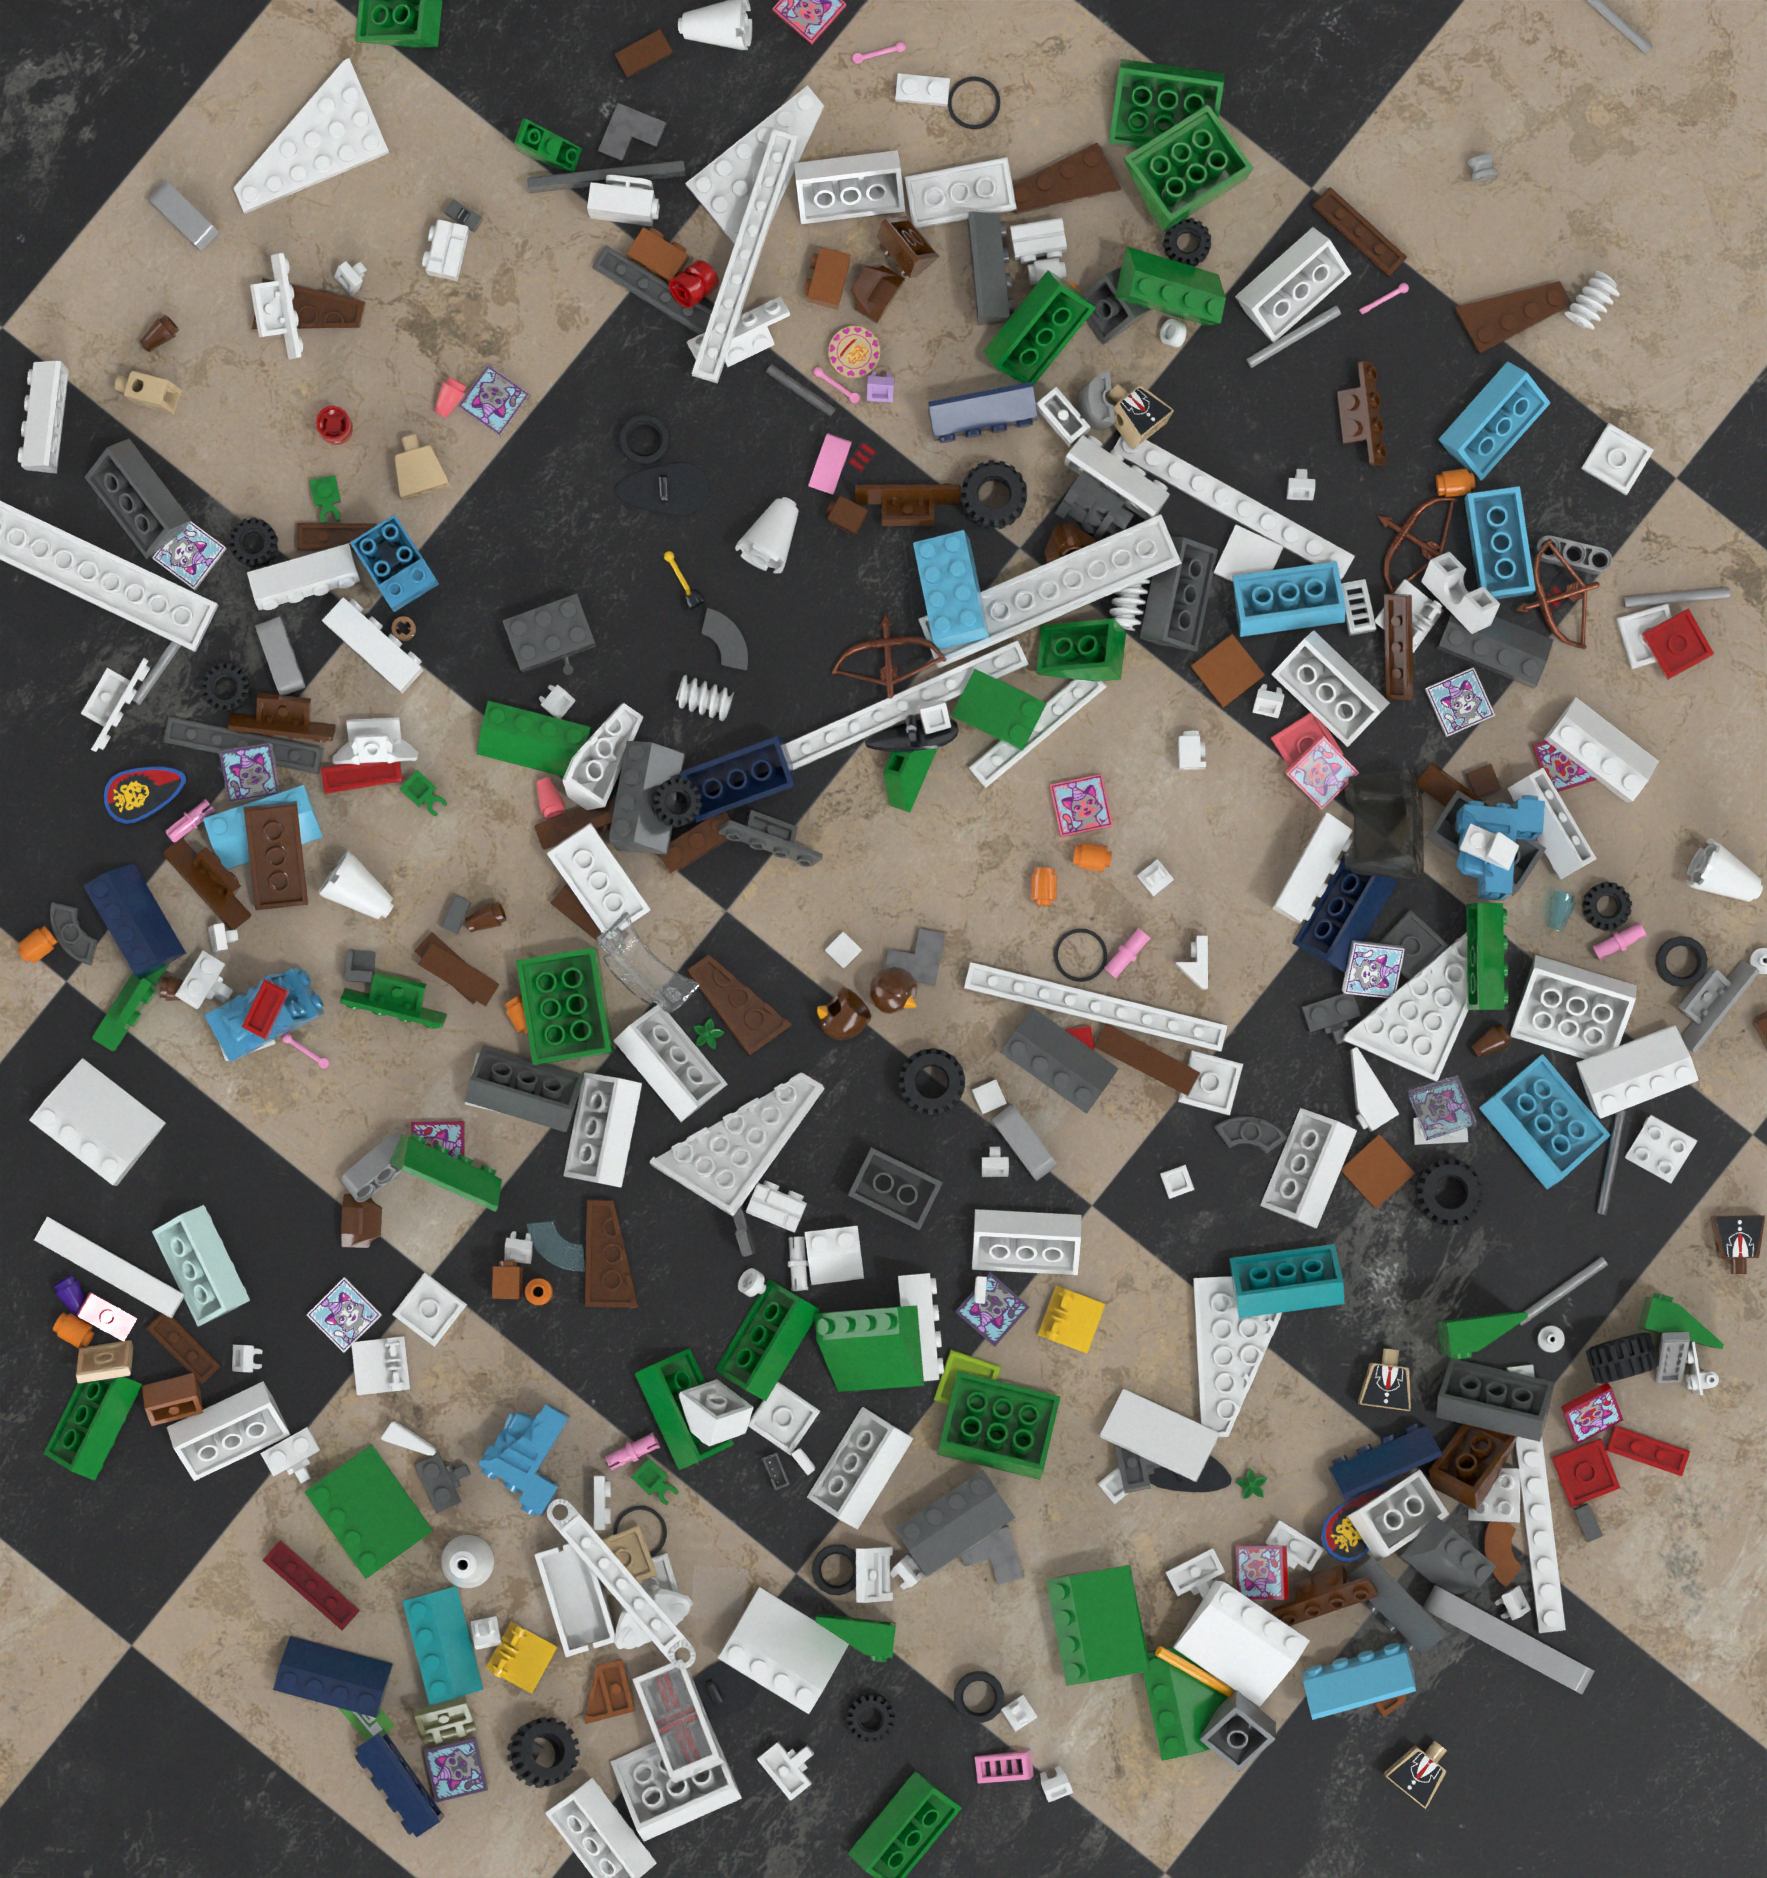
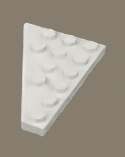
M349 58L340 64L236 184L234 191L245 214L389 153Z
M808 85L685 183L687 188L734 245L773 129L798 136L799 138L773 218L778 210L782 197L795 172L794 163L800 162L804 149L824 109L823 103Z
M1467 932L1348 1031L1342 1040L1437 1082L1468 1012Z
M801 1072L792 1077L787 1083L775 1087V1090L760 1099L757 1097L740 1107L735 1113H729L724 1116L722 1121L708 1129L707 1127L689 1136L682 1143L675 1144L671 1147V1150L661 1156L653 1157L650 1160V1164L731 1216H734L821 1095L824 1087Z
M1232 1276L1193 1278L1201 1425L1218 1432L1219 1437H1229L1282 1312L1239 1318Z

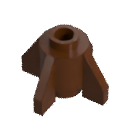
M1060 524L1052 531L1044 551L1047 563L1096 543V540L1074 524Z

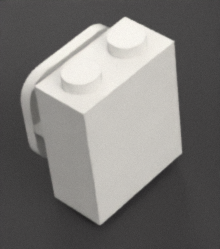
M607 175L606 184L590 183L587 210L590 219L652 226L653 219L658 220L660 204H658L659 199L655 198L652 181L642 178Z

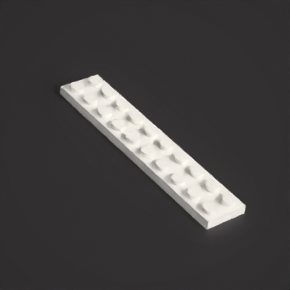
M0 501V560L194 652L197 651L217 610V603Z
M1160 514L982 591L981 596L990 637L941 649L940 651L946 657V661L937 663L938 668L1182 564L1162 515ZM927 615L918 620L926 639L933 642ZM931 649L934 659L939 658V656Z

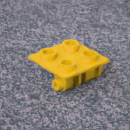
M1055 1286L1038 1336L1088 1353L1106 1304Z
M511 1621L501 1639L502 1644L497 1646L486 1669L491 1671L493 1675L499 1678L502 1677L532 1694L553 1657L557 1646Z

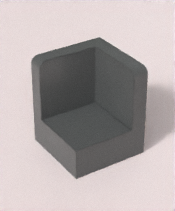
M347 949L345 981L372 983L375 973L376 953L373 951Z

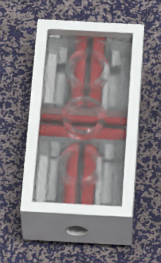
M683 1659L677 1661L679 1663H686ZM670 1663L633 1679L671 1780L677 1783L725 1763L689 1667L679 1669Z

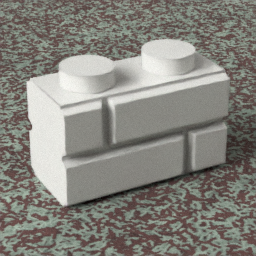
M1062 218L1010 226L1014 260H1021V264L1033 263V261H1036V257L1046 256L1047 259L1061 258L1062 253L1067 252Z
M437 220L436 226H431L428 241L432 242L430 252L425 251L422 266L426 267L425 271L428 275L458 281L470 231L468 226L443 220Z
M1057 387L1036 403L1038 412L1069 448L1082 435L1085 436L1090 431L1089 424L1083 418H1080L1081 415Z
M766 1180L763 1185L757 1183L746 1213L795 1233L807 1203L802 1201L804 1196L790 1190L788 1195L778 1191V1185Z

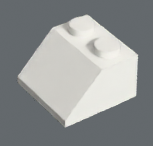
M858 1226L805 1232L811 1285L864 1279Z
M716 1379L680 1392L679 1398L690 1431L704 1444L711 1446L746 1433L753 1406Z

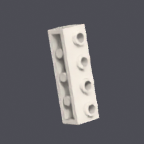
M349 543L247 572L258 610H272L283 603H296L303 600L304 597L324 595L329 590L339 587L349 588L355 583L360 582Z
M343 597L322 621L403 694L424 671L419 666L422 661L411 651L408 654L400 649L402 643L395 636L390 634L387 637L380 630L383 626L374 617L371 616L367 619L361 614L363 608L354 599L348 602Z
M1544 768L1507 788L1514 802L1522 799L1523 795L1538 796V800L1545 801L1543 833L1537 837L1539 844L1546 848L1544 852L1560 879L1597 859Z

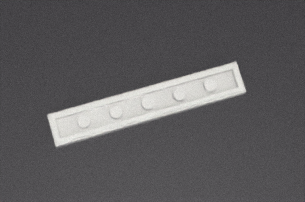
M1074 679L1046 702L1047 704L1022 752L1000 741L972 764L969 770L987 788L1107 686L1103 681L1094 682Z
M50 1217L46 1218L34 1239L170 1318L174 1316L185 1296L180 1291Z

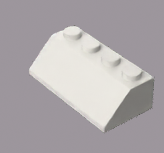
M898 150L794 163L801 224L905 212Z
M1312 227L1239 292L1235 298L1245 313L1274 343L1351 275V272L1330 239Z
M61 361L34 362L33 369L28 371L27 382L28 385H31L30 395H26L24 409L28 411L27 421L22 422L21 436L25 437L24 447H20L18 453V462L22 463L21 467L25 470L57 474L69 369Z
M1082 435L1067 454L1064 465L1078 475L1084 470L1101 482L1099 487L1113 492L1117 498L1121 496L1126 499L1123 505L1146 521L1156 517L1169 498L1170 494L1166 492L1168 488L1158 480L1152 482L1144 477L1146 473L1135 465L1129 467L1123 462L1124 458L1117 452L1111 450L1109 453L1101 448L1102 443L1093 436L1089 435L1087 438Z
M1314 630L1304 638L1271 674L1347 747L1390 704Z
M1577 697L1573 699L1544 738L1545 741L1595 777L1598 782L1626 803L1634 801L1649 781L1659 763L1656 758Z
M1326 813L1322 817L1272 909L1298 924L1302 923L1303 919L1308 921L1315 910V907L1312 906L1315 897L1321 898L1328 886L1324 882L1329 873L1334 875L1341 863L1337 859L1341 850L1347 852L1354 839L1350 837L1353 830L1331 814Z
M660 1003L629 1025L613 1040L681 1122L727 1085L725 1080Z
M1676 1025L1669 1026L1576 1063L1591 1108L1600 1119L1699 1080L1691 1056Z
M584 1072L565 1165V1177L622 1187L642 1083Z
M1300 1108L1260 1206L1317 1229L1357 1130L1339 1121Z
M975 1209L972 1270L1078 1275L1081 1215Z
M930 1273L898 1276L901 1307L917 1305L924 1381L939 1380V1374H944L943 1358H937L936 1348L942 1347L940 1331H935L934 1321H939L938 1305H933L932 1294H937L936 1278H930Z
M264 1381L204 1409L202 1414L187 1417L167 1427L173 1448L194 1481L290 1436V1432L277 1404Z
M862 1407L807 1498L836 1518L858 1530L914 1438Z
M593 1778L579 1786L545 1813L593 1878H640L657 1864L650 1852L643 1846L634 1831L628 1826Z

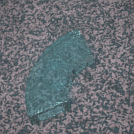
M554 1221L527 1224L528 1233L531 1236L533 1245L547 1261L566 1270L586 1271L583 1245L572 1244L564 1240L557 1232Z

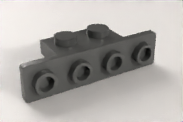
M753 810L746 813L744 825L728 820L718 830L719 834L725 835L731 841H741L750 844V847L753 849L772 852L778 858L794 860L798 865L804 867L815 865L822 860L823 856L822 853L795 844L797 826Z

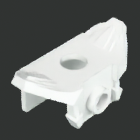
M399 717L346 720L349 742L343 745L332 758V762L335 765H360V763L388 762L389 764L398 761H416L418 751L402 740Z
M654 1584L651 1586V1589L646 1591L675 1626L684 1620L683 1618L689 1613L690 1607L693 1605L689 1596L659 1589ZM621 1605L623 1611L619 1617L614 1639L617 1648L633 1649L651 1642L652 1640Z

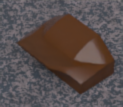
M884 265L878 268L865 266L851 288L856 302L855 311L878 324L905 282V278Z
M344 1194L341 1225L342 1247L369 1248L370 1243L381 1236L382 1207L377 1205L372 1200V1197L366 1201L357 1202L351 1194Z

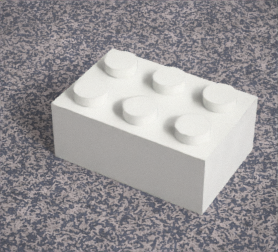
M1418 1470L1348 1515L1376 1561L1389 1556L1417 1537L1434 1515L1442 1520L1449 1513L1422 1471Z

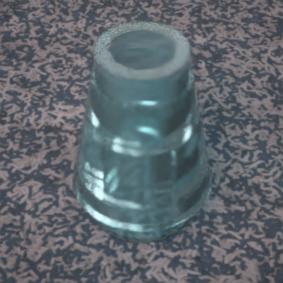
M1554 891L1553 897L1550 896L1549 928L1564 931L1576 904L1574 902L1575 895Z

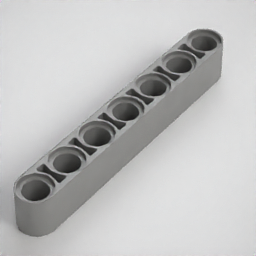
M1434 1585L1423 1606L1424 1610L1580 1694L1584 1693L1595 1672Z

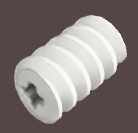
M1600 271L1595 272L1596 278L1589 280L1588 284L1590 287L1585 286L1582 289L1584 295L1576 297L1577 303L1570 305L1571 312H1565V315L1572 322L1582 328L1594 330L1595 327L1591 320L1600 322L1601 318L1597 312L1607 313V309L1603 304L1613 305L1614 302L1609 296L1619 297L1620 295L1616 289L1617 284L1615 281Z
M1145 579L1114 592L1119 598L1112 599V604L1118 608L1110 609L1109 613L1116 617L1114 619L1123 629L1135 630L1133 625L1141 624V621L1135 618V615L1143 614V611L1137 608V605L1145 604L1146 601L1141 599L1139 595L1148 593L1141 585L1149 584L1150 580Z
M684 675L676 701L679 700V708L681 709L689 703V711L691 712L699 706L700 715H703L709 709L710 718H713L719 712V720L724 721L728 715L734 692L729 697L725 687L721 693H718L716 684L708 690L706 681L700 687H697V678H694L688 684L687 675Z

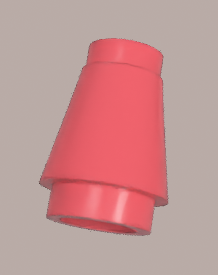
M448 377L446 382H442L433 411L447 418L466 393L464 391L467 386Z
M551 778L538 780L536 786L540 813L544 814L546 819L562 815L565 812V802L551 781Z

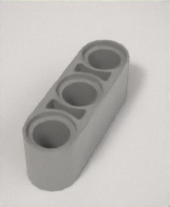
M167 180L147 198L199 251H202L219 234L215 227Z
M1555 536L1542 537L1534 547V554L1536 556L1541 549V544L1551 539L1552 544L1572 569L1586 573L1602 574L1612 563L1610 552L1604 548ZM1568 549L1578 551V561H1571L1567 558L1566 553ZM1555 553L1552 555L1542 554V562L1565 567ZM1594 555L1602 556L1605 560L1604 567H1596L1592 562V557Z
M279 616L255 625L279 694L287 695L306 688L281 617Z
M1013 1104L991 1119L1035 1181H1038L1058 1166Z
M394 1133L387 1137L343 1175L341 1180L343 1185L357 1202L366 1201L402 1172V1170L389 1164L401 1138V1133Z

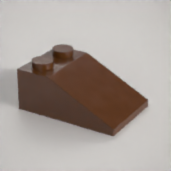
M907 216L887 218L882 221L877 235L878 240L881 242L879 246L887 256H892L897 262L896 268L903 276H908L909 278L917 277L940 257Z
M1462 1424L1443 1450V1456L1439 1457L1429 1470L1431 1487L1477 1510L1494 1485L1517 1440V1436Z

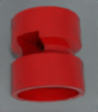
M697 260L686 268L685 272H681L670 280L669 289L674 299L681 306L691 308L701 301L703 297L718 288L719 279L714 269L703 260Z
M328 406L317 415L316 428L327 443L341 445L352 436L353 423L342 408Z

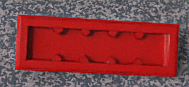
M400 761L389 764L388 762L360 763V765L341 764L320 768L325 795L404 782Z

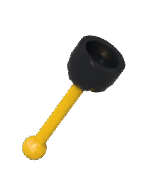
M671 551L666 552L664 559L671 564L686 591L683 596V602L687 611L699 608L706 602L703 594L697 589H690L674 561V554Z

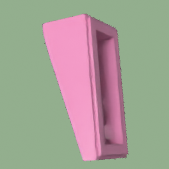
M1031 1750L975 1756L978 1783L1028 1780L1034 1776ZM1018 1759H1022L1023 1772H1019ZM999 1760L1001 1765V1775L997 1774L996 1761ZM1007 1760H1011L1013 1773H1008ZM987 1761L990 1762L991 1776L986 1775L985 1762Z

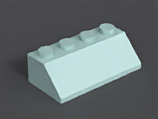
M204 1205L183 1213L152 1231L181 1293L185 1294L184 1299L198 1327L250 1301L246 1289L242 1285L234 1264L230 1260L223 1241L219 1237Z

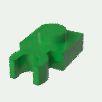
M336 476L309 480L314 506H322L323 508L320 512L322 523H327L326 515L330 512L335 514L337 522L340 521V512L334 507L335 503L341 502Z
M418 770L400 788L419 808L425 802L429 813L435 817L438 815L433 810L435 802H441L445 807L448 805L444 798L433 795L437 787Z
M650 1458L631 1477L649 1496L654 1491L658 1492L659 1500L664 1505L669 1503L664 1498L665 1491L671 1490L675 1495L679 1493L675 1486L664 1483L668 1475Z

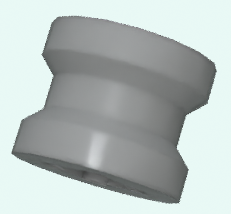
M1493 154L1477 156L1467 161L1468 166L1473 171L1471 176L1472 182L1488 180L1498 175L1497 169L1493 168L1492 164L1494 161Z

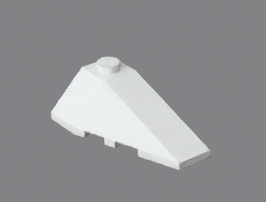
M625 703L620 704L572 757L562 780L568 798L586 810L606 806L622 768L626 742L634 740L643 719L642 715Z

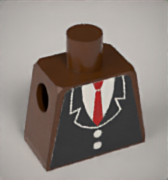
M1765 1215L1710 1216L1718 1258H1730L1731 1274H1747L1746 1258H1759Z

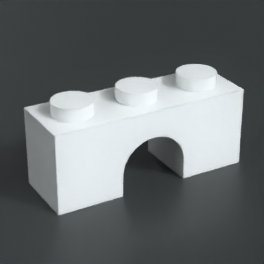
M1447 552L1430 560L1421 582L1471 634L1491 626L1500 603L1484 587L1469 593L1463 582L1466 568L1450 552Z

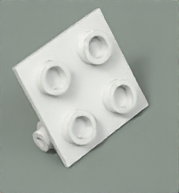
M1404 579L1394 594L1412 595L1414 653L1444 610L1439 602L1430 600ZM1383 608L1374 622L1385 630Z
M1650 1115V1117L1646 1118L1642 1130L1625 1158L1665 1181L1672 1183L1697 1143V1140Z
M404 1336L351 1342L357 1395L410 1389Z
M1690 1341L1686 1359L1689 1367V1374H1686L1688 1390L1692 1389L1693 1394L1703 1395L1702 1389L1717 1386L1719 1377L1714 1372H1699L1695 1342Z
M1502 1468L1490 1492L1478 1509L1474 1510L1469 1507L1468 1520L1520 1522L1521 1469Z

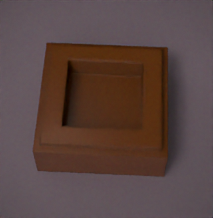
M1492 764L1466 774L1473 793L1478 797L1501 789Z

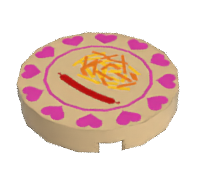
M849 326L841 329L833 336L829 344L828 356L831 366L838 374L851 379L862 378L875 370L880 361V346L877 338L871 331L860 326Z

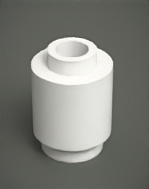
M1058 257L1033 261V264L1027 265L1031 286L1036 285L1047 270L1060 278L1067 277L1065 262H1059Z

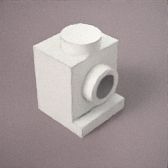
M1184 731L1183 736L1177 738L1178 770L1205 769L1206 762H1201V758H1205V742H1200L1199 731Z

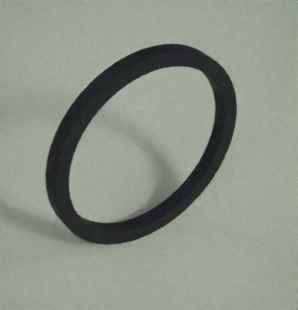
M967 77L957 82L951 89L948 97V109L953 120L960 126L967 129H981L996 119L1000 110V96L996 87L990 81L981 77ZM970 81H978L988 85L994 92L997 101L993 116L988 121L978 125L962 122L957 118L952 109L954 92L959 86Z
M1074 929L1065 933L1057 942L1054 960L1063 976L1072 981L1085 982L1094 979L1102 972L1107 962V949L1104 941L1095 932L1088 929ZM1074 933L1090 934L1102 946L1103 962L1098 971L1089 977H1073L1066 973L1059 963V947L1065 938Z
M635 1506L625 1510L615 1522L613 1535L617 1534L622 1518L635 1510L649 1511L661 1522L663 1537L659 1547L650 1553L651 1557H653L662 1549L667 1538V1528L664 1519L657 1511L646 1506Z

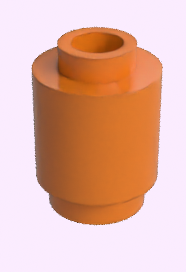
M1467 468L1442 471V474L1436 475L1438 496L1444 495L1447 498L1470 494L1471 489L1475 488L1474 474L1469 473Z
M1083 842L1082 845L1076 844L1073 865H1079L1081 869L1104 872V867L1110 868L1112 852L1107 851L1108 846L1086 842Z
M1034 868V874H1031L1030 900L1035 901L1036 906H1051V901H1057V875H1055L1054 868Z
M44 926L41 929L37 928L18 943L20 949L17 952L26 963L32 961L35 964L51 952L58 941L48 928Z
M519 995L508 1001L504 1006L507 1009L506 1014L518 1034L524 1032L525 1035H528L522 995Z
M533 1279L526 1286V1298L534 1305H544L551 1300L553 1287L545 1279ZM536 1287L543 1289L541 1297L534 1295L533 1291Z
M63 1312L53 1327V1331L57 1333L58 1337L78 1349L82 1345L87 1347L94 1336V1333L91 1331L93 1326L72 1313L68 1315Z

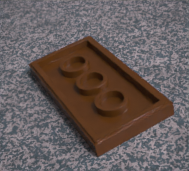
M297 801L244 807L255 910L308 905Z

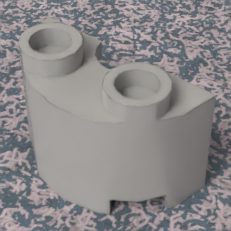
M1110 372L1101 373L1079 390L1077 397V408L1081 419L1083 418L1090 427L1097 430L1105 431L1115 424L1114 405L1109 404L1105 398V394L1112 390Z

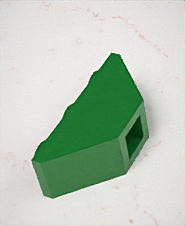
M524 118L514 142L518 152L535 161L570 173H574L582 148Z
M938 748L891 752L883 770L890 806L909 813L911 812Z

